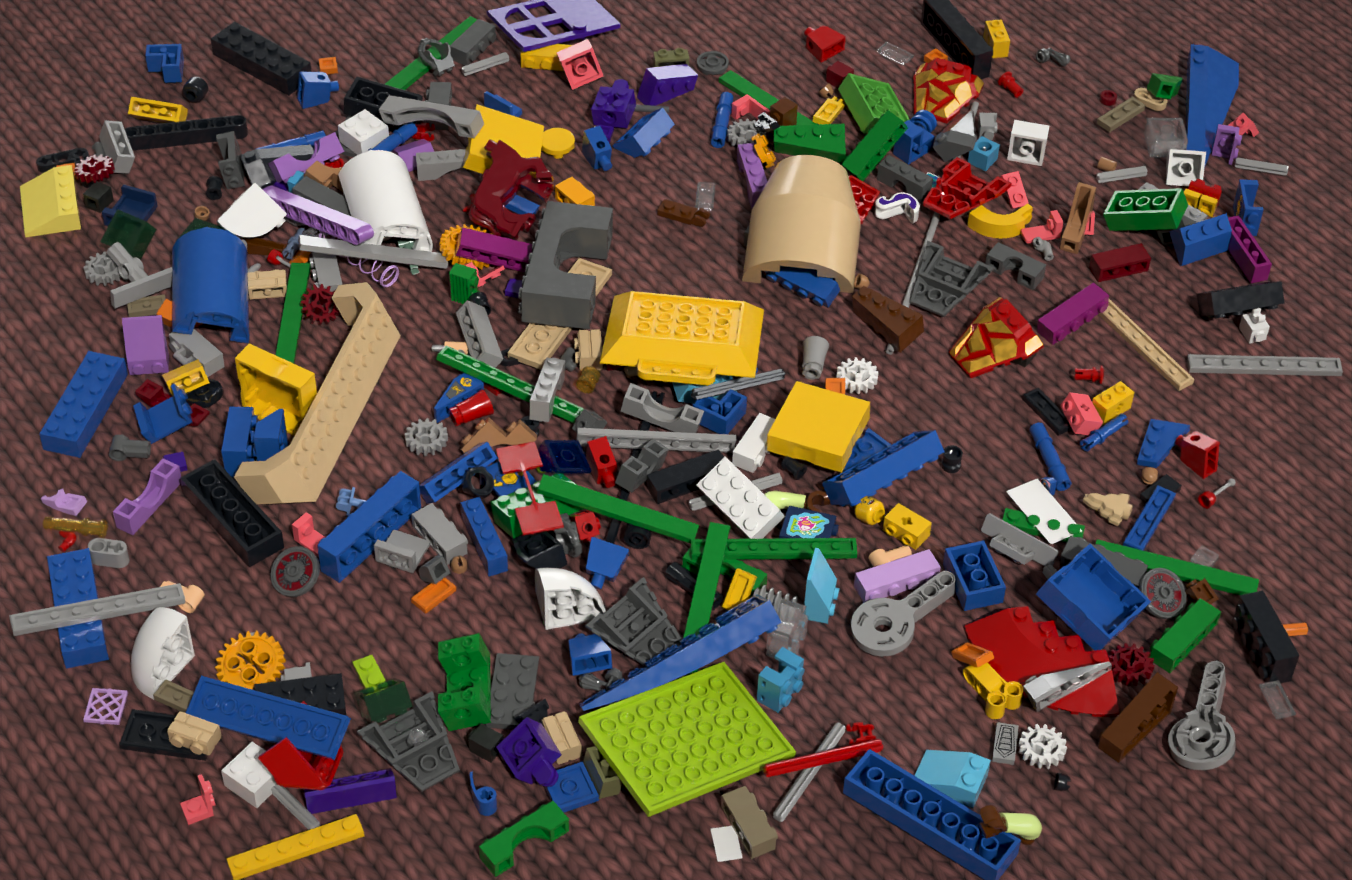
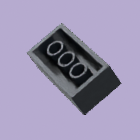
M356 77L344 97V114L354 116L366 109L383 122L379 108L389 95L420 101L423 100V95ZM385 123L388 127L394 129H399L401 126L404 125H394Z
M1282 281L1262 282L1196 293L1199 315H1206L1207 319L1222 318L1227 315H1240L1245 312L1251 313L1253 309L1261 308V310L1276 309L1279 304H1285Z
M1262 590L1240 595L1234 617L1232 618V625L1238 631L1242 644L1249 651L1251 661L1255 662L1261 679H1264L1267 686L1291 681L1300 655L1266 594Z
M342 673L254 684L255 691L299 703L305 701L307 705L347 716Z

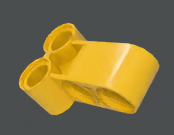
M988 663L978 668L969 665L963 669L965 680L986 701L985 713L989 718L1000 719L1004 716L1005 708L1015 710L1020 707L1023 695V687L1020 683L1015 681L1007 683Z

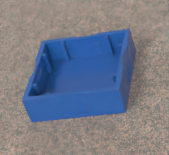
M1091 544L1078 553L1068 565L1063 566L1051 576L1036 593L1094 651L1102 650L1151 603L1134 584L1123 577Z

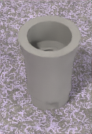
M810 336L803 341L802 374L809 380L819 379L823 371L829 343L822 337Z

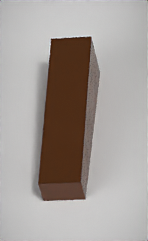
M240 237L241 240L244 239L247 242V254L268 256L273 249L282 253L287 245L255 237Z

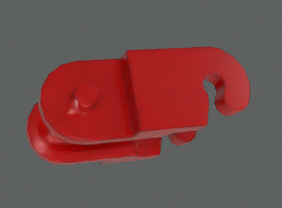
M429 123L415 125L418 132L412 136L413 139L434 140V134H431V137H429V133H425L426 131L435 130L434 124L431 127Z
M863 722L853 723L852 727H850V724L846 725L847 731H857L860 733V738H856L855 742H853V739L849 740V745L876 739V736L872 735V730H874V725L872 724L863 725ZM863 732H867L868 736H863Z

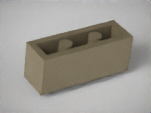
M746 786L721 795V809L750 858L753 859L775 850L776 839H778L777 832L773 826L770 827L764 810H760L757 806L755 795L752 792L750 793Z

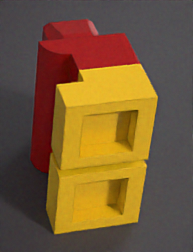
M1191 180L1188 189L1184 191L1188 205L1196 209L1198 208L1201 212L1213 217L1219 205L1222 193L1221 186L1214 184L1210 187L1205 185L1204 180Z

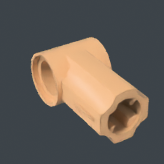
M902 546L886 552L884 549H877L869 555V561L873 567L910 556L912 552L909 546Z
M164 581L160 587L173 585L176 583ZM189 585L188 588L181 586L185 596V604L178 606L187 613H193L205 594L195 585Z

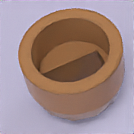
M827 84L819 91L823 98H829L828 93L833 95L834 90L830 84Z
M205 206L197 207L194 213L195 219L200 222L207 221L210 211Z
M858 274L855 277V288L861 289L863 286H869V279L865 275Z
M1152 467L1144 468L1141 475L1142 481L1147 485L1154 484L1158 478V471Z
M461 555L453 557L451 570L457 574L464 573L468 568L465 557Z

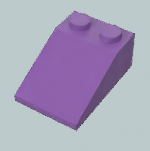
M162 315L122 318L129 374L140 375L169 372V352Z

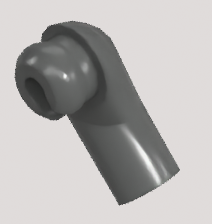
M95 142L92 145V149L95 150L96 157H99L101 154L105 157L101 142Z
M568 347L560 358L565 360V369L569 372H572L577 366L572 359L575 350L571 347Z

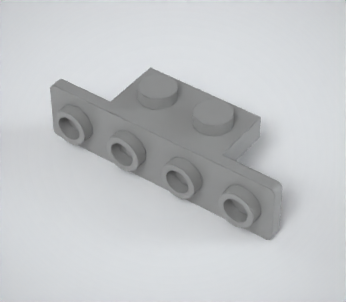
M991 513L987 514L981 531L992 537L989 546L995 548L996 552L1013 558V561L1018 564L1025 565L1034 560L1044 566H1053L1058 555L1057 549Z

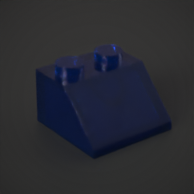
M544 440L538 449L543 467H540L541 471L590 474L592 471L579 440Z

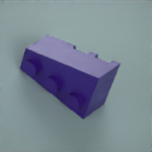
M687 64L646 68L637 98L644 105H659L694 90L698 74Z

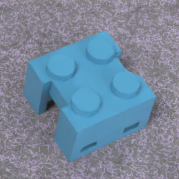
M784 647L775 655V659L779 661L778 672L766 666L758 676L757 701L777 713L783 707L789 705L792 693H798L803 686L802 676L805 671L803 668L804 658Z

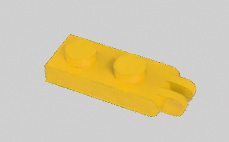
M836 96L832 99L828 98L815 113L812 122L832 124L843 110L844 100L840 98L837 102L838 97Z

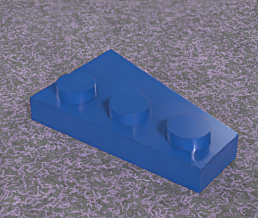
M1151 419L1137 459V465L1157 468L1170 454L1172 447L1176 445L1175 440L1177 437L1190 431V425Z
M868 428L862 439L859 438L855 442L852 454L844 470L891 444Z

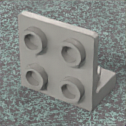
M393 530L386 542L376 541L374 545L375 559L377 562L414 573L428 550L430 541Z

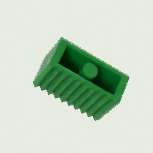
M455 263L449 272L451 301L464 304L467 300L469 301V297L473 293L480 292L477 288L479 277L476 275L477 269Z

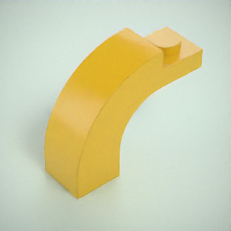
M1027 203L1014 213L1002 215L991 212L983 205H980L969 213L967 226L973 231L991 238L1015 237L1020 235L1021 229L1025 228V224L1031 221L1033 207Z

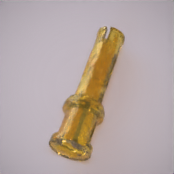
M45 516L43 528L79 532L83 536H88L89 534L99 535L100 538H104L107 534L108 523L104 519L94 521L90 520V518L75 520Z

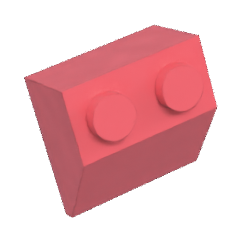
M588 39L556 52L572 90L603 77L595 52Z

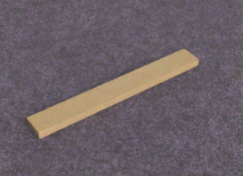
M1109 299L1106 311L1098 315L1178 391L1192 385L1194 378Z

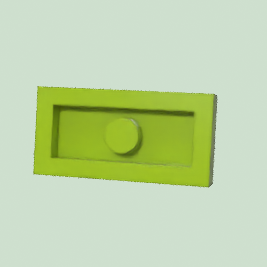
M373 655L352 662L353 668L368 698L389 691L388 684Z

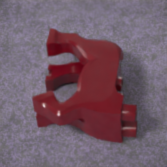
M489 139L484 149L487 151L486 156L492 159L493 163L490 169H486L483 173V180L474 196V205L469 210V218L475 224L489 229L493 235L501 236L504 234L512 240H517L520 230L526 233L529 232L536 220L535 214H515L510 212L505 205L515 197L520 187L535 194L546 203L554 190V185L546 182H553L554 179L540 157L523 158L515 149L503 141L499 140L496 143ZM530 172H535V173H536V178H534L533 176H531L529 173H530Z

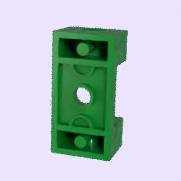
M480 633L438 642V660L447 673V692L438 694V713L448 730L454 731L478 726L481 723H491L490 652Z

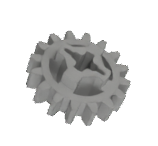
M739 119V123L734 121L733 125H729L727 137L728 142H732V146L746 143L757 144L756 140L752 141V136L756 134L762 136L766 132H759L754 124L756 120L751 122L749 119H746V121Z
M106 251L102 255L96 253L95 258L90 256V261H85L84 272L86 279H89L90 283L96 282L97 286L103 283L106 286L109 282L114 284V280L120 281L118 266L106 254Z
M426 418L425 422L418 419V424L412 422L411 427L406 428V446L410 447L411 452L416 450V455H419L421 452L424 453V456H427L430 452L432 455H435L436 450L441 452L442 447L447 446V428L443 427L442 422L437 424L436 419L432 422H429V418Z

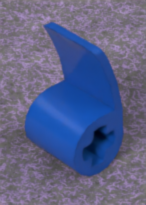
M471 771L470 786L474 805L481 815L490 816L497 810L496 791L491 787H482L476 790L473 781V771Z

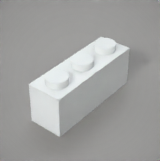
M761 413L758 414L733 450L732 463L735 466L752 473L755 472L757 467L762 466L765 455L770 454L767 451V434L775 421L774 418Z

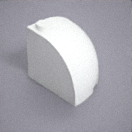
M254 183L220 216L216 223L237 237L254 238L268 233L275 226L279 228L286 221L284 217L287 213Z
M538 568L535 570V592L545 630L587 623L599 613L603 615L606 612L599 593L582 576L559 568Z
M156 608L145 620L135 639L131 654L132 679L136 687L153 700L154 693L165 680L172 681L195 656L187 616L170 608Z

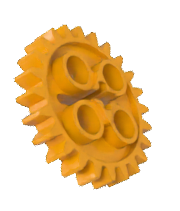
M463 224V228L472 229L484 233L487 232L486 229L481 231L480 227H477L475 229L473 228V225H470L469 228L465 224ZM456 225V229L450 227L449 230H445V233L441 235L439 246L442 256H447L446 261L452 260V265L455 263L463 265L472 262L473 265L481 270L483 265L487 268L489 267L488 263L456 256L457 238L462 229L459 225Z
M247 631L246 637L239 633L238 640L231 638V645L224 644L226 651L219 650L222 657L216 658L219 664L215 666L218 672L216 675L219 680L255 690L254 684L276 682L275 678H281L282 674L280 671L285 669L282 663H285L286 659L283 656L285 653L278 641L275 642L273 636L268 638L266 632L261 637L258 631L254 633V636ZM239 664L237 668L232 669L233 666ZM250 676H254L253 679L248 680Z

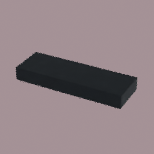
M1039 388L1023 395L1022 400L1058 436L1072 429L1064 413Z

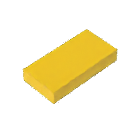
M737 568L722 607L730 610L748 600L757 576Z

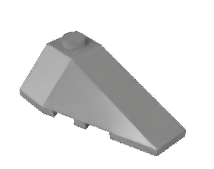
M1104 662L1045 674L1038 678L1033 676L1025 681L1023 691L1036 712L1111 671L1112 665L1110 662Z

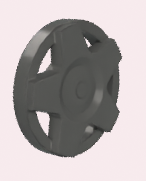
M707 51L700 54L697 58V67L705 75L723 74L729 66L727 56L721 52Z

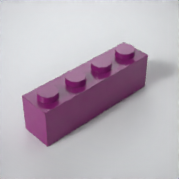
M1239 215L1228 217L1232 229L1228 248L1229 252L1250 283L1268 280L1272 263Z
M463 227L457 238L456 256L496 266L504 265L505 268L525 272L526 265L529 264V254L533 253L532 244Z
M1093 282L1038 319L1037 333L1052 345L1062 341L1068 334L1077 331L1084 323L1090 322L1096 315L1106 311L1109 295Z

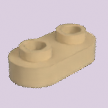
M1146 88L1135 90L1134 98L1146 107L1155 111H1162L1166 108V98L1155 97Z

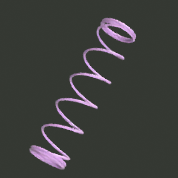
M320 231L319 238H321L323 234L322 231ZM340 256L347 257L351 265H359L363 273H371L373 280L380 282L383 287L391 286L398 278L399 269L395 265L387 267L379 281L374 278L373 272L380 268L383 261L373 270L377 262L376 260L371 272H365L362 270L361 264L367 259L361 262L362 258H360L358 264H353L348 256ZM391 268H394L391 275L383 280L387 271H389ZM396 268V274L393 280L389 284L384 285L383 281L389 279L395 272Z

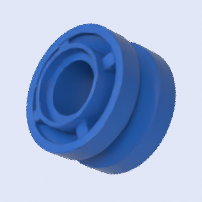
M927 110L917 111L910 119L911 122L921 126L929 133L937 126L935 116Z

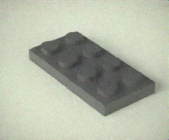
M497 653L491 687V723H487V727L514 730L519 725L514 718L533 706L539 656Z

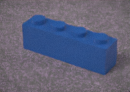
M780 266V272L765 271L767 279L771 282H778L785 289L796 291L799 296L811 299L818 306L823 305L829 308L840 292L838 282L828 277L817 276V271L813 269Z
M488 442L479 443L419 485L420 494L427 504L435 503L463 483L469 467H486L498 459Z
M477 497L460 502L461 518L488 577L508 571L506 551L481 498Z

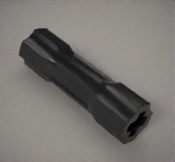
M674 561L666 569L665 577L676 585L682 586L691 594H694L697 578L680 563ZM718 591L715 594L712 610L720 606L723 601V595Z

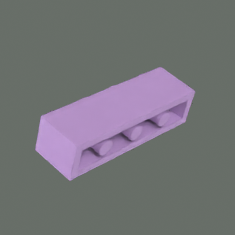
M930 549L855 573L854 588L863 603L876 598L895 596L900 592L922 586L939 574L941 567Z

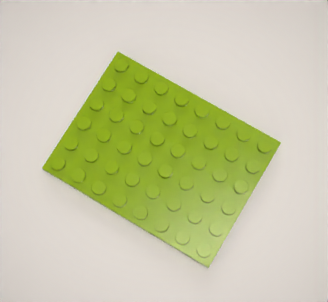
M725 662L579 716L578 721L648 817L760 772L766 764L792 759L796 754L795 749Z

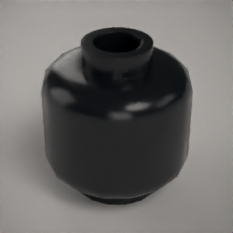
M191 77L183 86V95L191 102H200L208 92V85L200 77Z

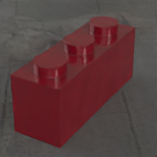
M1140 243L1091 254L1089 269L1097 282L1147 272L1151 257L1143 244Z

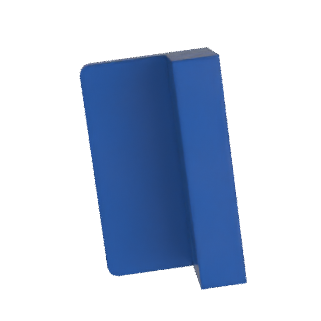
M488 91L484 93L485 107L515 117L522 115V109Z

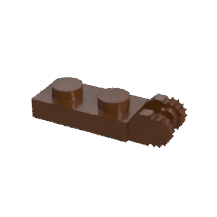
M667 199L663 200L657 210L658 216L699 227L705 226L706 219L708 220L711 215L706 209L694 208Z

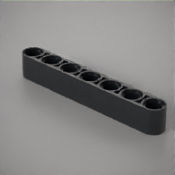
M242 115L134 126L125 129L132 151L217 142L216 135L233 131L237 139H243L248 135L247 121Z

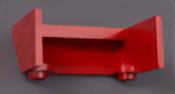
M286 737L262 753L258 759L274 776L279 786L324 790L331 785L344 752L340 745L335 760L297 750Z

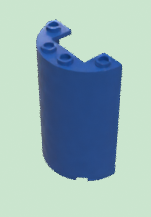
M204 227L184 234L173 245L172 332L192 335L195 323L198 322L232 328L229 335L230 341L249 343L247 249L243 241L230 231Z

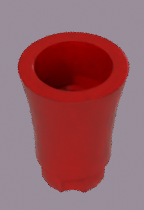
M481 389L468 399L455 404L448 412L454 425L459 426L462 423L466 424L475 419L494 414V409L488 395Z

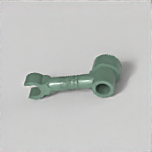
M414 238L397 240L399 248L413 249ZM409 264L412 275L420 273L418 265Z

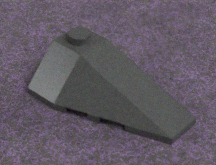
M972 109L958 115L935 137L933 148L944 162L974 149L977 136L974 133L976 127L973 125L975 119Z

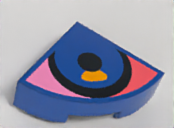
M1053 477L1041 478L1039 481L1051 495H1054L1057 481Z

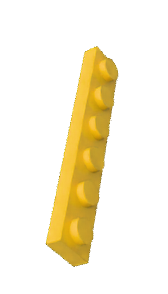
M357 814L226 858L233 880H240L364 837V830Z

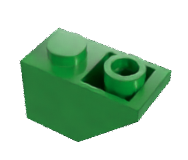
M1152 73L1147 90L1155 97L1171 99L1178 94L1183 78Z

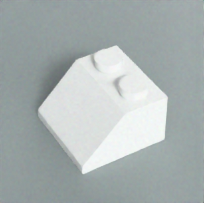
M1168 149L1166 185L1189 186L1191 180H1203L1206 152Z

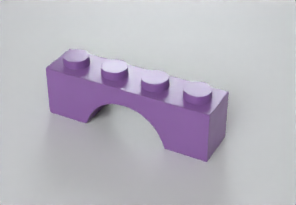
M334 132L314 142V152L309 160L300 161L293 158L290 154H286L268 163L277 183L281 181L287 183L290 176H293L297 170L305 174V171L315 161L325 165L324 161L328 159L332 162L340 158L339 154L343 153L344 150Z
M746 143L737 146V163L740 172L745 173L748 199L751 208H753L767 183L761 160L755 150V143Z
M162 459L150 471V478L143 493L133 501L125 498L113 511L116 528L134 535L181 484L180 467L168 460Z

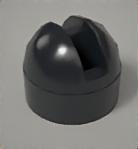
M1057 773L1054 780V790L1067 791L1071 787L1067 785V782H1071L1070 777L1063 773Z

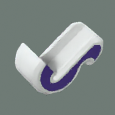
M904 192L894 194L889 200L882 196L875 202L874 215L879 219H886L905 213L909 221L914 224L919 217L920 204L915 197Z

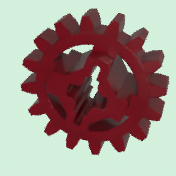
M103 154L99 155V157H96V155L86 157V160H80V163L76 164V168H74L77 180L80 179L81 182L86 181V183L90 181L94 183L96 181H103L104 177L109 178V174H113V170H115L112 158H109L108 155L103 157Z
M323 284L319 288L313 285L312 290L307 288L306 294L302 295L301 298L303 300L300 302V306H303L301 313H306L305 319L311 318L312 324L318 321V325L321 326L322 321H324L328 325L330 320L334 322L336 316L340 314L332 300L335 291H330L331 286L324 289ZM313 296V301L309 304V298ZM331 306H333L332 312L329 313V309H328V308H330Z
M1124 643L1123 648L1117 645L1116 650L1112 649L1110 656H1108L1112 665L1113 677H1118L1117 682L1124 680L1126 685L1133 682L1137 686L1138 681L1144 684L1146 679L1151 678L1155 666L1153 665L1154 658H1149L1150 652L1144 653V647L1142 646L1138 649L1134 643L1132 647H1129L1127 643Z

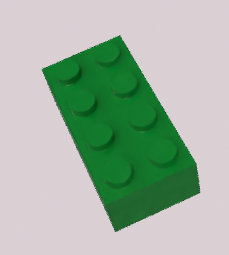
M1182 188L1122 190L1114 192L1103 215L1109 231L1171 230L1178 228L1188 203Z
M562 473L551 476L575 484ZM540 481L531 485L537 503L555 501L560 514L567 513L571 515L583 510V508L538 494L537 489ZM527 487L517 489L511 494L500 496L498 499L491 501L494 522L512 538L523 535L515 508L532 504Z

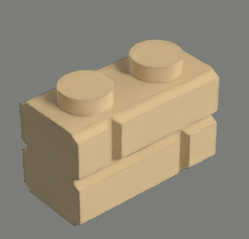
M285 270L247 273L250 300L286 297L287 278Z
M599 329L590 331L579 330L578 338H574L575 350L578 349V352H575V363H579L581 371H590V369L593 371L602 370L603 364H600L602 354L601 331Z
M179 711L167 731L172 745L178 748L182 746L189 748L198 755L202 753L210 755L215 745L221 739L220 725Z
M564 711L555 714V716L552 715L542 719L543 727L562 754L556 760L557 764L575 760L582 756V745L567 712Z

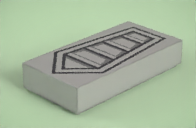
M997 722L992 762L1014 765L1019 725Z

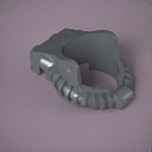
M428 38L420 40L418 55L423 64L429 65L430 69L435 70L433 72L435 76H442L445 74L444 72L449 73L453 70L455 66L454 58L451 57V48L447 42L442 44L438 40ZM429 44L436 47L441 54L442 60L434 58L429 50L425 51V46Z
M567 513L560 514L564 528L553 530L556 533V539L563 544L565 554H569L571 557H578L582 553V544L578 537L575 522H570Z

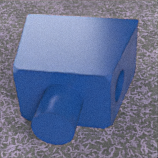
M299 72L297 100L302 109L328 103L330 92L339 91L338 81H330L325 72Z
M601 126L584 130L582 154L593 169L602 168L604 171L611 169L613 166L611 163L612 148Z
M595 537L591 538L586 573L593 575L591 584L594 588L601 590L605 580L615 581L629 556V549Z
M580 633L575 638L569 640L573 676L612 668L611 649L600 636L596 634L586 636Z

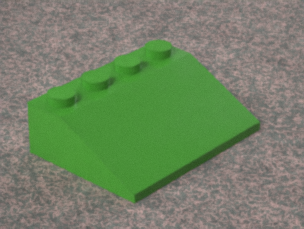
M848 73L838 88L854 120L859 125L860 131L867 135L869 129L874 127L879 121L880 116L885 114L887 110L899 117L903 122L910 120L889 83Z

